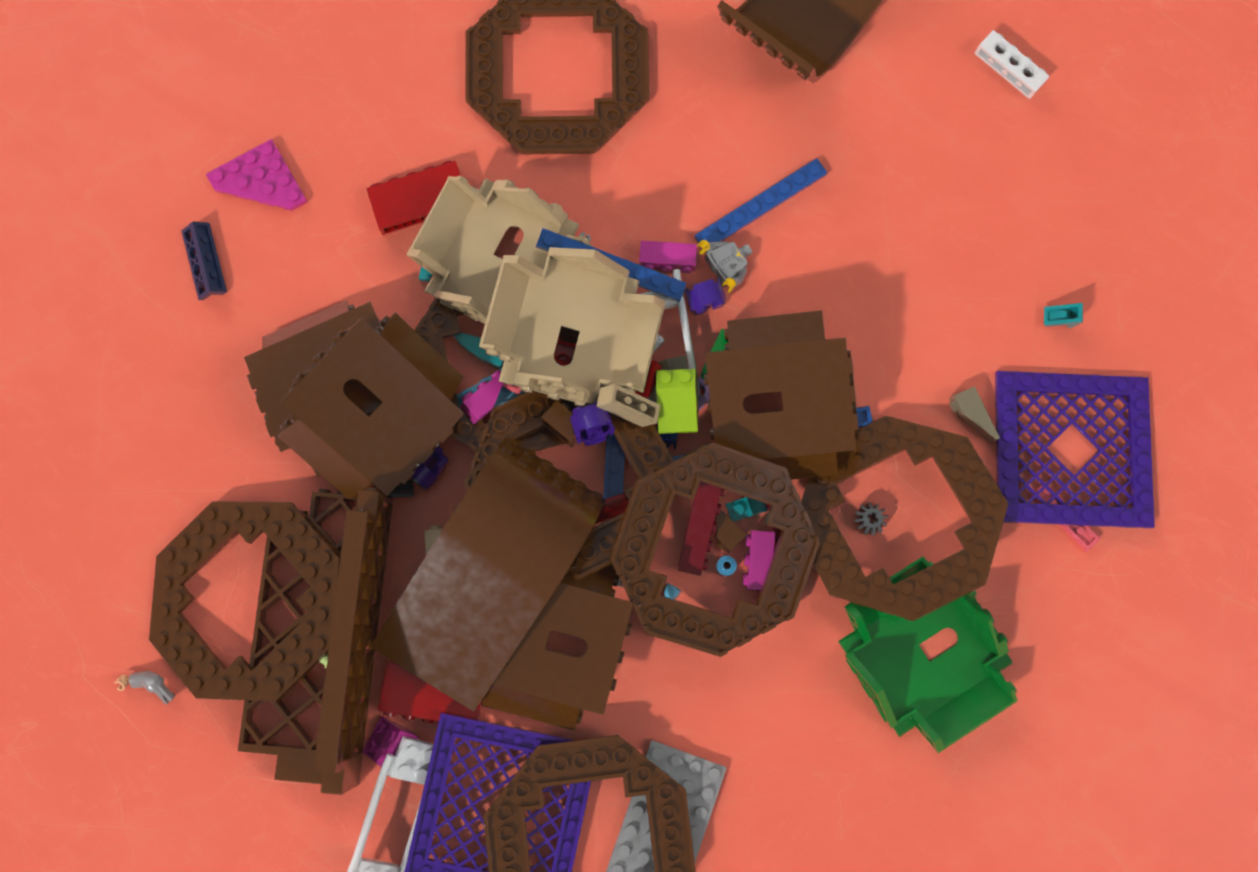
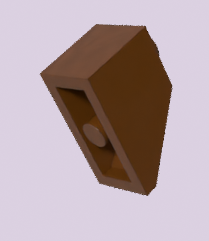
M556 401L541 417L542 424L572 448L574 446L573 427L570 420L572 410L567 404H561L559 401Z
M721 509L720 514L715 515V522H717L715 539L718 541L716 545L723 552L727 550L730 553L747 534Z

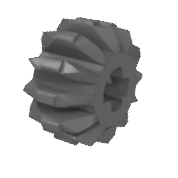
M868 502L866 507L864 505L860 506L861 511L855 512L860 518L854 519V522L861 523L857 529L860 530L864 527L863 534H867L870 530V534L875 535L876 531L881 533L883 531L882 527L887 526V523L883 520L887 519L888 515L882 516L885 509L878 510V503L872 506L871 502ZM873 515L872 519L875 521L870 523V519L867 517Z

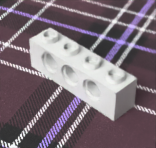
M994 30L982 41L974 53L1029 99L1050 77L1044 69L1035 65L1029 57L1024 56L1018 51L1016 46L1011 45L1001 34Z

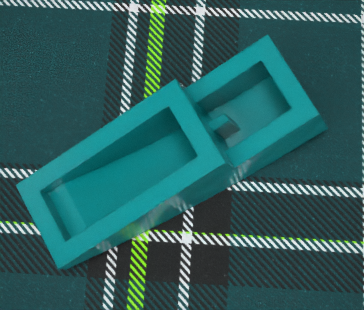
M465 333L453 336L468 353L481 362L497 369L503 367L504 361L499 360V356L486 354L487 350L479 347L480 337Z

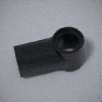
M408 480L405 484L401 482L386 497H414L413 480Z

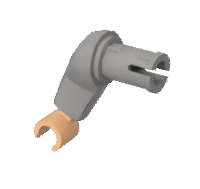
M151 671L133 673L129 677L120 675L114 682L120 684L117 687L119 691H123L128 684L132 688H145L148 692H154L164 704H167L168 701L170 702L175 697V694L164 684V678Z

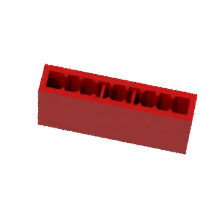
M456 160L445 161L442 165L436 167L429 166L420 172H410L401 178L394 177L389 179L388 182L374 183L366 188L381 234L385 235L423 223L448 177L461 176Z
M387 662L378 711H383V715L390 717L400 714L403 715V719L414 720V717L422 718V722L431 724L434 721H439L441 712L480 720L483 699L473 712L396 663Z

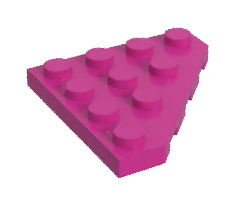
M272 139L206 173L214 190L219 193L258 201L265 205L277 206L289 211H293L308 203Z

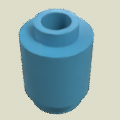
M723 556L716 563V570L722 576L733 574L737 568L736 561L731 556ZM725 562L730 563L729 569L724 568L723 564Z

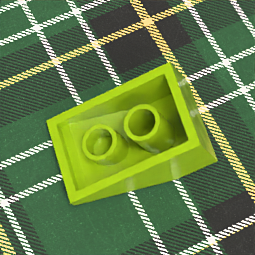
M696 369L656 371L657 404L660 405L658 416L659 434L698 432V375Z

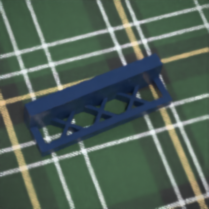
M193 221L181 232L198 300H205L210 295H223L227 290L210 223Z

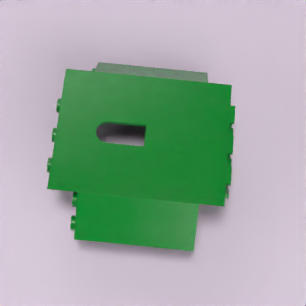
M921 557L891 576L890 580L894 585L934 563L932 561L928 562L924 557ZM976 591L914 622L869 607H863L854 603L847 604L844 608L854 631L838 642L846 653V662L853 673L857 675L862 683V687L874 702L881 717L885 722H888L891 728H894L899 737L916 727L937 753H940L1018 701L1015 694L1017 692L1015 686L1011 682L1007 683L1000 672L1012 664V660L1007 654L1009 652L1008 640L1002 632L998 633L993 626L994 619L987 609H983L977 602L975 597L977 595ZM945 628L953 629L957 634L956 644L929 661L919 644Z

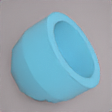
M667 583L664 589L665 597L672 599L677 598L681 592L680 589Z

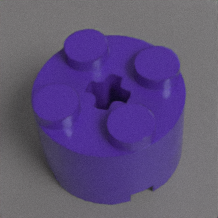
M717 278L715 283L711 279L693 285L694 289L691 291L688 288L684 290L690 311L694 312L695 316L705 313L707 308L710 307L713 310L724 306L725 301H727L720 278Z
M597 402L573 409L570 420L577 443L581 444V442H584L587 446L595 445L605 441V436L609 433L611 436L614 434L615 428L609 412L597 407Z

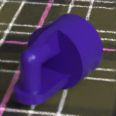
M440 446L433 450L434 453L424 463H421L410 477L423 490H428L439 479L437 476L448 463V458L443 454V449Z

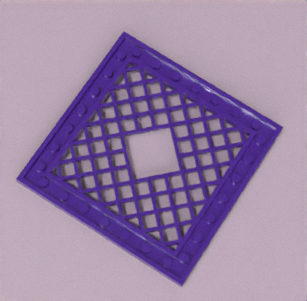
M1011 371L995 372L996 431L1000 439L996 440L997 486L1009 503L1004 523L1155 528L1148 377ZM1029 393L1040 394L1034 399ZM1047 393L1059 395L1056 398L1052 399ZM1066 394H1075L1077 396L1071 400ZM1022 395H1025L1031 401L1026 407L1018 401ZM1042 395L1050 402L1045 408L1037 402ZM1085 395L1097 396L1092 401H1090ZM1061 396L1069 403L1064 409L1056 403ZM1104 396L1116 397L1109 402ZM1080 397L1088 404L1082 410L1074 403ZM1098 398L1106 404L1101 411L1093 404ZM1117 399L1125 405L1120 412L1112 405ZM1033 404L1041 411L1036 417L1028 411ZM1052 405L1060 412L1054 418L1046 411ZM1017 406L1022 410L1018 415ZM1070 406L1078 412L1073 419L1065 412ZM1089 407L1097 413L1092 420L1084 413ZM1108 408L1116 414L1112 420H1109L1103 414ZM1127 408L1128 420L1122 415ZM1023 413L1031 419L1026 426L1018 420ZM1042 414L1050 420L1045 427L1037 420ZM1061 415L1069 421L1064 428L1056 421ZM1080 416L1088 422L1083 428L1075 422ZM1099 416L1107 423L1102 429L1094 423ZM1118 417L1126 424L1121 430L1113 424ZM1033 423L1041 429L1036 436L1027 429ZM1017 424L1022 428V430L1018 434ZM1052 424L1060 430L1055 436L1047 430ZM1071 424L1098 450L1075 475L1047 449ZM1090 425L1098 432L1093 438L1085 432ZM1109 426L1117 433L1112 439L1104 433ZM1127 428L1129 433V439L1123 434V432ZM1024 431L1032 438L1026 445L1018 438ZM1043 432L1051 439L1045 446L1037 439ZM1100 435L1108 442L1102 448L1094 441ZM1119 435L1127 442L1121 449L1113 442ZM1034 441L1042 448L1036 455L1028 448ZM1018 443L1023 447L1019 452ZM1109 445L1118 451L1112 458L1104 451ZM1128 446L1129 457L1123 452ZM1024 450L1033 457L1027 463L1019 457ZM1043 451L1051 457L1046 464L1038 458ZM1100 454L1108 460L1103 467L1095 460ZM1120 454L1128 461L1122 468L1114 461ZM1034 460L1042 467L1037 473L1029 467ZM1053 461L1061 467L1056 474L1048 468ZM1018 462L1023 466L1019 471ZM1091 463L1099 469L1094 476L1086 469ZM1110 464L1118 470L1113 476L1105 470ZM1129 465L1130 476L1124 471V469L1127 468ZM1025 469L1033 476L1027 483L1019 476ZM1044 470L1052 477L1047 483L1038 476ZM1063 471L1071 477L1065 484L1057 477ZM1081 472H1084L1090 478L1084 485L1076 478ZM1101 472L1109 479L1104 485L1096 479ZM1120 473L1128 479L1123 486L1115 480ZM1034 479L1043 485L1037 493L1029 486ZM1018 480L1023 484L1020 489L1018 488ZM1053 480L1061 486L1056 493L1048 486ZM1073 480L1081 487L1075 494L1067 487ZM1092 481L1100 488L1094 495L1086 488ZM1111 482L1119 489L1114 495L1106 489ZM1129 484L1131 485V495L1125 490ZM1025 488L1033 494L1028 501L1020 495ZM1044 489L1052 495L1047 502L1039 496ZM1063 490L1071 496L1066 503L1058 496ZM1083 490L1091 497L1085 504L1077 497ZM1102 491L1110 498L1104 505L1096 498ZM1121 492L1129 499L1124 505L1116 499ZM1037 498L1042 504H1033L1031 502ZM1056 499L1061 505L1050 503ZM1073 500H1075L1079 505H1069V504H1070ZM1094 500L1099 506L1088 505ZM1113 501L1118 507L1107 506Z
M441 712L405 872H489V870L483 869L488 866V861L479 867L474 860V857L481 852L487 858L486 845L483 846L478 838L485 833V830L483 829L476 834L470 826L478 819L484 825L483 817L475 804L510 782L514 775L509 777L504 767L513 762L519 770L520 766L516 760L524 754L528 758L530 756L529 753H532L537 745L573 741V739ZM456 738L463 739L457 744H455ZM469 740L483 744L474 749ZM466 742L471 752L462 757L457 747ZM489 744L503 748L494 753ZM486 746L491 755L482 761L476 752ZM509 749L519 750L522 752L513 757ZM454 750L459 759L450 765ZM506 750L511 759L501 765L496 756ZM474 754L479 763L469 769L464 759ZM494 758L499 767L489 773L484 764ZM461 762L466 772L457 777L452 767ZM481 766L486 776L477 781L472 771ZM501 770L506 780L497 785L492 775ZM448 771H450L454 780L446 785ZM469 774L474 784L465 789L460 779ZM489 778L494 788L484 793L479 784ZM591 781L569 784V788L566 785H562L565 792L558 797L551 790L554 786L546 787L543 789V793L549 791L554 800L546 804L545 808L539 809L533 814L530 810H527L530 816L525 818V821L527 822L532 819L537 827L529 834L527 833V840L532 846V849L529 850V855L535 851L540 859L539 862L530 866L531 872H534V869L541 864L544 865L548 872H572ZM457 782L462 792L452 797L447 788ZM477 786L482 796L472 801L467 792ZM445 791L450 800L441 805ZM465 795L470 804L460 810L455 800ZM567 795L563 809L558 800ZM452 803L457 813L448 818L443 808ZM556 803L561 812L551 817L547 808ZM472 807L477 817L468 822L463 812ZM440 811L445 821L436 826ZM544 811L549 820L540 826L535 816ZM460 815L465 825L456 830L451 820ZM562 816L559 829L554 821ZM448 823L453 833L443 838L438 829ZM552 823L557 832L547 838L542 829ZM468 827L473 837L463 842L458 833ZM540 831L545 840L535 846L530 837ZM436 832L441 841L432 846L434 833ZM456 836L461 845L451 851L446 841ZM558 836L556 848L554 849L550 841ZM476 840L481 849L471 855L466 845ZM547 843L552 853L543 858L538 849ZM443 844L448 853L439 859L434 849ZM463 848L468 857L459 863L454 853ZM430 852L434 859L429 858ZM451 856L454 863L446 862L443 860ZM553 857L552 867L550 870L545 861ZM471 860L475 867L466 866L463 864Z

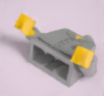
M702 240L696 245L697 247H702V250L699 252L701 255L707 252L705 255L706 262L717 278H720L722 286L724 288L726 286L729 287V293L743 282L748 265L745 258L752 254L748 244L739 249L734 242H708Z

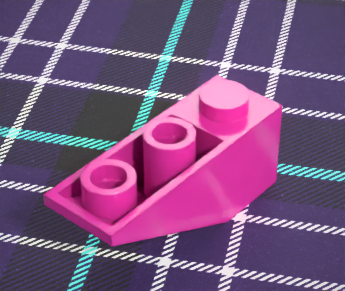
M500 369L491 376L492 380L488 383L483 381L476 387L478 390L475 393L469 392L462 398L463 402L459 407L473 424H476L493 409L503 382H499Z

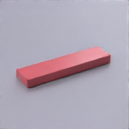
M1041 485L1035 492L1037 493L1043 487V485ZM1046 489L1039 494L1045 502L1052 497ZM1037 498L1034 499L1038 504H1042ZM1056 499L1050 503L1061 505ZM1060 525L1085 552H1088L1101 539L1089 526Z

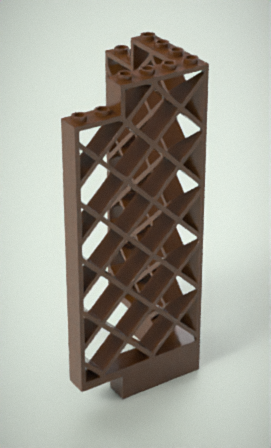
M365 487V491L358 490L357 496L355 495L351 499H348L340 491H338V494L330 493L331 490L319 489L318 492H312L309 515L308 511L300 510L341 557L324 687L319 691L309 677L305 675L300 681L311 693L312 697L293 713L288 710L281 700L271 701L285 720L265 736H263L252 721L253 709L262 701L244 700L238 751L278 755L274 780L321 784L320 793L342 795L358 786L360 780L375 650L370 648L375 640L378 631L393 500L386 497L377 488ZM320 498L338 499L318 516ZM348 500L357 501L356 507L352 509L347 503ZM343 506L346 509L343 539L336 544L321 523ZM268 536L266 539L249 664L252 669L259 664L263 656L276 647L308 616L307 613L303 614L288 595L292 589L304 581V578L299 574L282 587L272 575L273 562L283 554L278 548L275 550V545ZM378 550L382 552V555L378 556ZM271 584L277 593L268 599ZM282 598L298 620L276 636L266 624L265 616L266 611ZM374 598L376 600V603L372 605V600ZM264 633L270 642L261 649ZM368 647L370 649V652L366 654V650ZM361 697H363L365 700L360 704ZM317 701L321 706L318 738L313 741L295 718ZM289 724L306 747L268 744V741ZM250 734L256 742H249Z

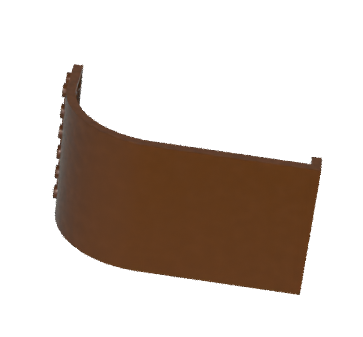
M721 0L717 8L724 23L729 26L732 24L737 28L736 31L744 37L746 35L750 37L753 44L759 48L761 46L767 50L766 53L774 59L776 57L779 58L789 70L792 68L798 72L797 75L801 79L815 83L840 59L883 0H746L737 9L732 8Z
M505 437L456 507L370 648L474 712L566 574L592 530L606 499L599 492L588 489L583 482L571 478L566 471L555 468L550 461L536 456L533 450L525 449L519 445L517 440Z

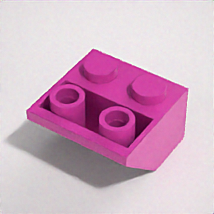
M381 716L375 725L369 741L365 745L363 753L382 767L388 753L395 756L403 736L417 740L419 737L409 729Z

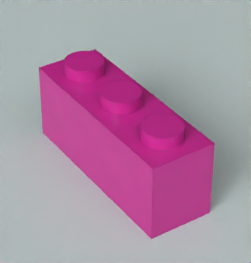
M641 240L639 265L652 270L661 269L664 272H672L675 269H679L681 273H691V271H695L697 244Z
M751 530L750 535L746 536L745 545L749 546L748 554H745L744 566H747V574H743V585H746V590L761 591L774 554L775 532Z

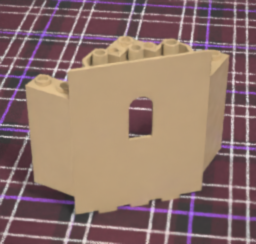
M449 176L406 255L433 275L424 292L433 295L436 299H440V304L453 310L456 309L464 313L465 316L485 324L503 260L495 256L494 253L508 228L519 227L523 231V239L514 256H520L531 262L534 250L548 253L536 248L542 228L586 245H592L589 243L588 238L581 235L579 237L574 236L579 224L568 219V214L562 210L563 207L557 203L548 204L546 201L539 199V196L530 188L520 189L515 187V184L508 179L496 180L495 183L484 179L478 190L475 187H471L468 184V180L462 176Z
M550 247L548 253L534 250L531 262L520 256L504 255L479 347L487 350L486 354L499 356V360L504 361L499 382L521 387L520 390L532 393V391L547 394L548 398L554 400L561 398L575 402L574 405L585 407L598 401L600 388L612 384L619 385L634 393L643 392L666 302L655 295L636 294L639 280L628 277V269L597 250ZM561 326L580 331L573 359L566 366H561L554 360V351Z

